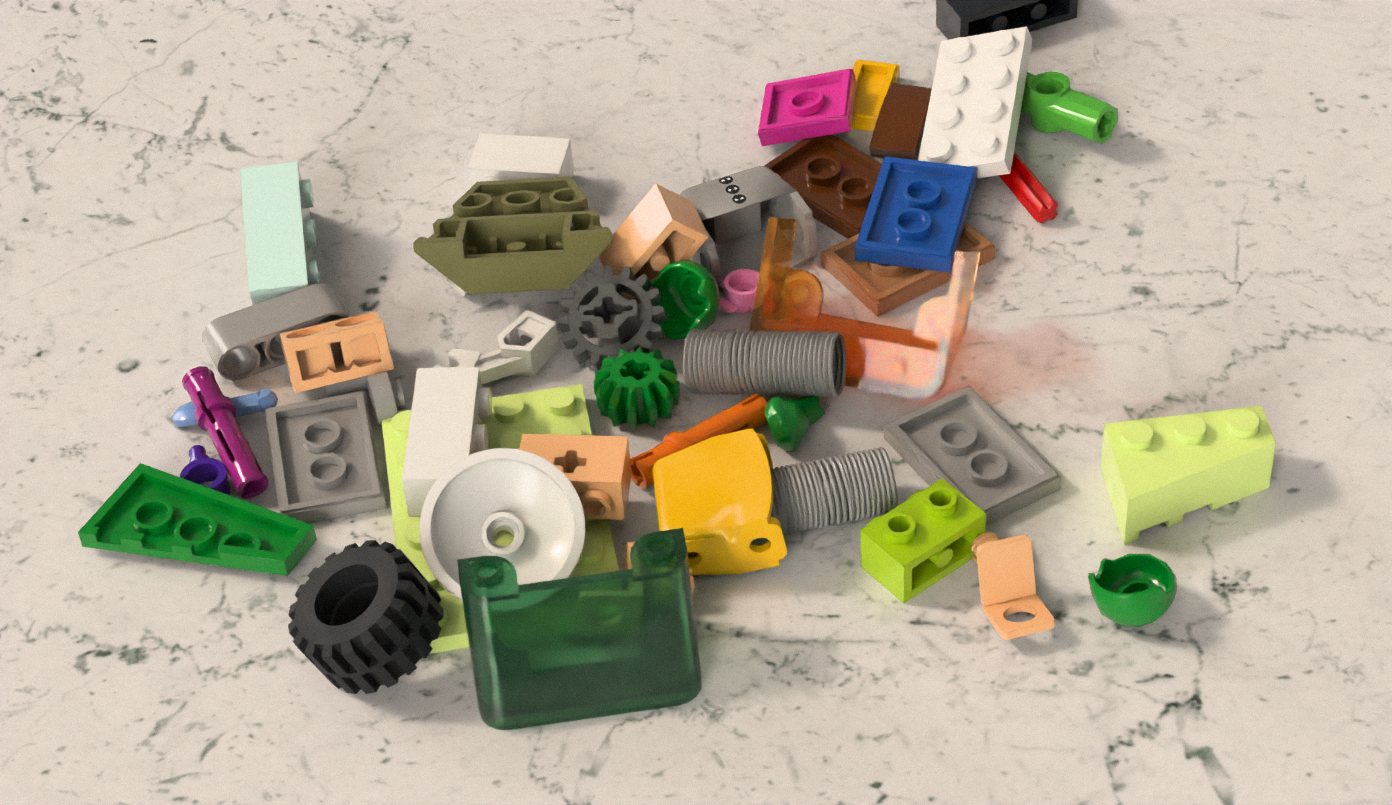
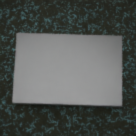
M969 385L884 425V439L929 486L943 478L986 513V526L1060 490L1061 476Z
M365 391L265 409L280 514L309 524L387 509Z

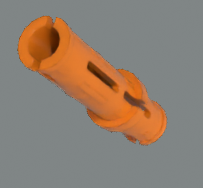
M757 393L752 394L738 404L715 414L681 433L674 431L664 436L663 442L656 445V447L630 458L633 482L640 486L641 489H646L654 484L652 469L657 460L714 436L750 428L754 430L768 424L764 415V409L767 405L766 400L762 396L759 397Z

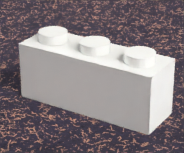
M479 366L417 368L402 475L409 517H421V511L428 492L445 470L468 455L488 449L487 425L482 423L483 419H489L492 416V393L490 387L482 388Z

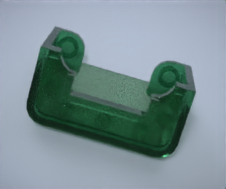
M683 528L649 533L636 540L631 547L630 553L632 569L518 585L517 574L513 564L505 558L499 556H479L457 559L476 698L482 721L489 727L497 730H514L679 706L689 703L697 697L702 687V674L688 554Z

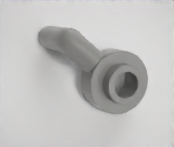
M387 372L325 386L327 397L369 390L378 426L382 425L381 420L392 418L397 414L398 410L406 409L399 379L390 381Z

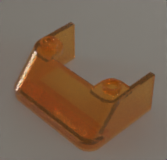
M769 217L749 331L753 329L755 332L758 330H784L785 332L787 330L790 332L792 330L795 332L797 330L799 332L839 331L844 338L846 346L847 366L844 386L911 399H925L940 392L946 383L967 328L980 251H955L948 296H939L927 300L918 311L915 330L912 331L821 314L824 291L819 279L808 271L790 268L798 219Z

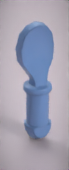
M260 389L256 393L230 398L236 407L237 413L235 417L263 412L264 414L265 409L276 407L278 402L276 393L269 389ZM193 402L186 403L175 411L172 419L177 427L197 424L194 415L196 408Z

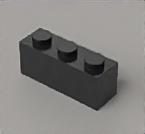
M936 0V26L948 40L1027 27L1029 32L1077 18L1078 0Z

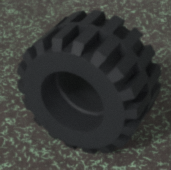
M367 540L360 547L356 543L345 546L343 552L339 554L334 552L326 557L323 565L319 568L315 567L307 575L309 577L308 581L300 585L295 593L298 600L290 605L288 616L292 621L288 624L289 634L294 638V644L338 689L343 688L347 693L357 694L361 689L366 694L377 692L381 685L389 688L397 684L398 678L405 673L409 676L417 669L415 664L421 658H427L433 648L430 646V643L438 639L442 629L438 622L444 618L443 608L439 604L441 598L438 592L401 549H397L393 544L386 541L379 544L376 540Z

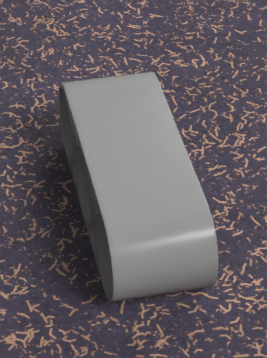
M317 283L212 320L202 333V342L220 375L227 380L236 381L286 364L279 334L350 316L334 289L328 284Z

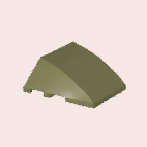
M573 177L476 182L453 204L454 214L450 218L437 219L433 223L434 233L429 238L419 237L413 242V248L418 256L470 295L566 290L570 287L571 282H575L613 240L610 229L601 226L598 212L596 210L591 211L588 208L587 197Z

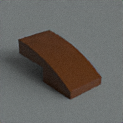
M897 83L891 84L881 106L869 149L872 157L884 158L887 156L917 160L932 88Z

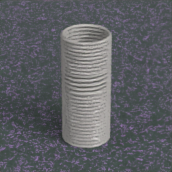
M694 328L688 333L685 340L683 375L686 387L692 394L720 393L723 395L725 393L728 395L730 393L731 395H750L757 393L760 396L770 394L771 396L800 395L802 397L805 395L807 397L809 395L812 397L814 395L817 397L819 395L820 397H838L844 388L847 366L846 346L844 338L839 331L799 332L797 330L795 332L792 330L790 332L787 330L785 332L784 330H758L755 332L754 329L751 331L748 329L737 331L736 329L706 330L704 328L701 330L699 328L696 330Z
M883 447L853 452L852 454L848 453L847 455L842 454V456L837 455L832 458L809 460L806 463L801 462L800 464L796 463L795 465L791 464L785 467L780 466V468L775 467V469L770 468L773 483L771 517H775L780 521L784 535L786 533H796L797 531L801 532L802 530L806 531L807 529L812 530V528L817 529V527H827L828 524L833 526L835 523H846L847 520L853 522L854 520L858 521L859 519L883 516L898 506L897 487L888 453Z

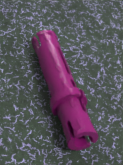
M206 366L191 369L184 375L182 385L187 390L196 408L194 415L198 426L208 432L235 486L238 496L241 495L242 498L249 499L260 495L267 489L269 480L263 473L250 448L249 442L246 440L235 418L237 412L233 401L223 395L211 369L209 370Z

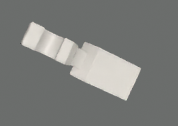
M526 310L496 336L498 350L481 354L479 351L453 348L448 353L450 367L479 366L482 385L510 375L535 376L560 348L557 322ZM436 364L433 368H438L442 366Z

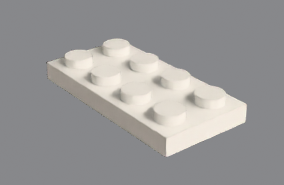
M1027 27L941 41L920 147L919 161L978 168L977 178L1011 173L1032 45V37Z

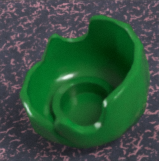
M689 259L667 264L658 274V277L650 283L654 289H658L663 301L658 306L664 307L667 314V320L657 323L662 327L665 337L671 340L685 339L692 329H706L714 323L719 312L720 293L716 278L706 267Z
M1127 554L1114 560L1104 558L1100 563L1097 575L1095 576L1094 573L1088 574L1091 594L1100 613L1122 626L1141 627L1153 623L1169 609L1177 592L1176 575L1166 562L1151 554Z

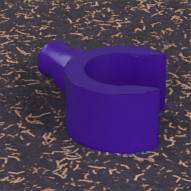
M195 445L189 450L191 459L189 464L181 471L180 478L197 484L212 481L208 488L230 495L231 486L225 465L217 459L209 458L203 446Z

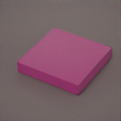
M844 69L767 83L758 129L761 145L768 146L851 131L857 85L854 70Z

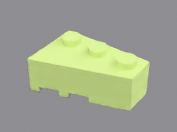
M1262 406L1104 423L1101 471L1123 543L1127 544L1139 539L1140 531L1164 522L1167 527L1183 522L1184 514L1206 505L1211 510L1270 488L1276 442Z

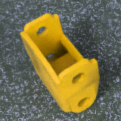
M753 428L714 436L665 456L654 463L652 474L659 532L665 549L666 562L670 570L691 568L692 575L742 574L780 566L779 560L787 555V546L780 521L775 517H771L773 483L770 468H773V462L767 439L763 434L756 433ZM757 538L769 540L766 544L759 546L751 544V541Z

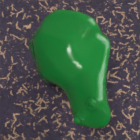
M805 396L797 399L772 397L768 401L764 409V415L778 447L790 452L796 451L799 448L802 438L808 431V427L825 414V410L820 405L819 396Z

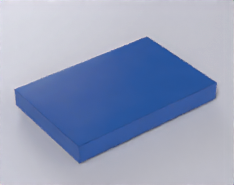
M884 157L855 245V260L951 273L976 187L978 168Z

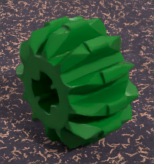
M641 346L636 352L632 353L619 349L617 358H603L601 370L595 372L593 384L597 407L600 409L601 416L611 419L614 427L629 423L634 431L639 424L646 423L655 428L657 419L671 418L674 406L679 404L681 392L677 370L674 367L673 360L664 359L660 350L647 354L644 353Z

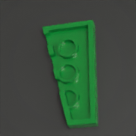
M141 463L78 531L82 547L285 576L290 574L317 540L314 525Z

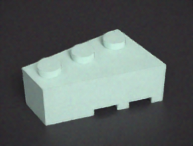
M297 161L240 168L248 285L253 305L312 284L321 283L318 261H312V248H317L318 243L314 219H311L310 208L314 207L311 180H302Z

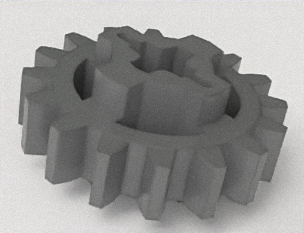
M605 265L603 276L596 278L590 270L586 271L585 276L588 283L583 287L575 282H571L569 286L574 294L573 300L568 298L560 300L559 304L562 310L568 315L557 318V324L561 331L566 332L561 339L567 350L574 349L573 355L579 364H582L590 357V364L596 372L601 370L603 358H617L619 349L632 353L636 352L641 346L644 353L648 354L654 351L650 343L651 339H664V331L657 324L667 320L664 307L658 306L663 300L658 289L649 290L651 284L645 274L634 281V275L630 267L625 266L618 276L614 275L610 265ZM621 292L634 296L641 304H637L636 299L626 300L621 296ZM612 314H618V315H615V316H614V323H613V324L606 325L607 323L610 322V319H611L610 315H612ZM587 334L588 338H599L603 342V347L591 343L583 335Z

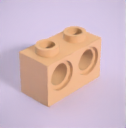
M377 311L279 334L290 381L295 393L394 369L384 323Z

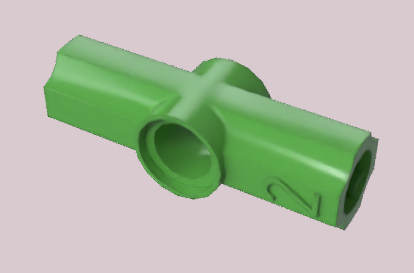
M1027 72L1021 112L1031 116V124L1034 129L1043 133H1057L1067 130L1099 144H1103L1112 137L1113 129L1118 122V108L1072 90L1069 78L1062 73L1044 72L1034 75Z

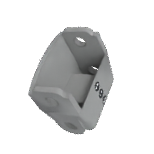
M753 167L686 188L680 194L693 201L709 236L691 259L693 262L706 267L713 274L719 286V292H724L721 290V282L734 270L751 269L758 272L767 281H771L807 265L817 256V229L812 218V211L800 194L768 167Z

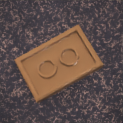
M967 221L964 225L951 273L855 260V245L859 234L821 252V265L877 317L995 259V245Z

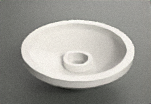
M494 448L473 453L455 462L445 470L427 494L420 517V542L423 555L430 571L440 585L466 604L491 611H513L533 606L558 591L567 582L578 565L585 542V516L581 500L565 474L548 460L536 454L511 448ZM502 530L509 531L514 536L512 543L507 546L497 545L493 541V537L497 532Z

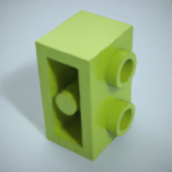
M941 478L926 489L916 491L907 501L885 515L873 518L866 527L860 530L861 567L901 602L906 603L973 559L971 554L974 552L970 550V547L976 537L986 533V513Z

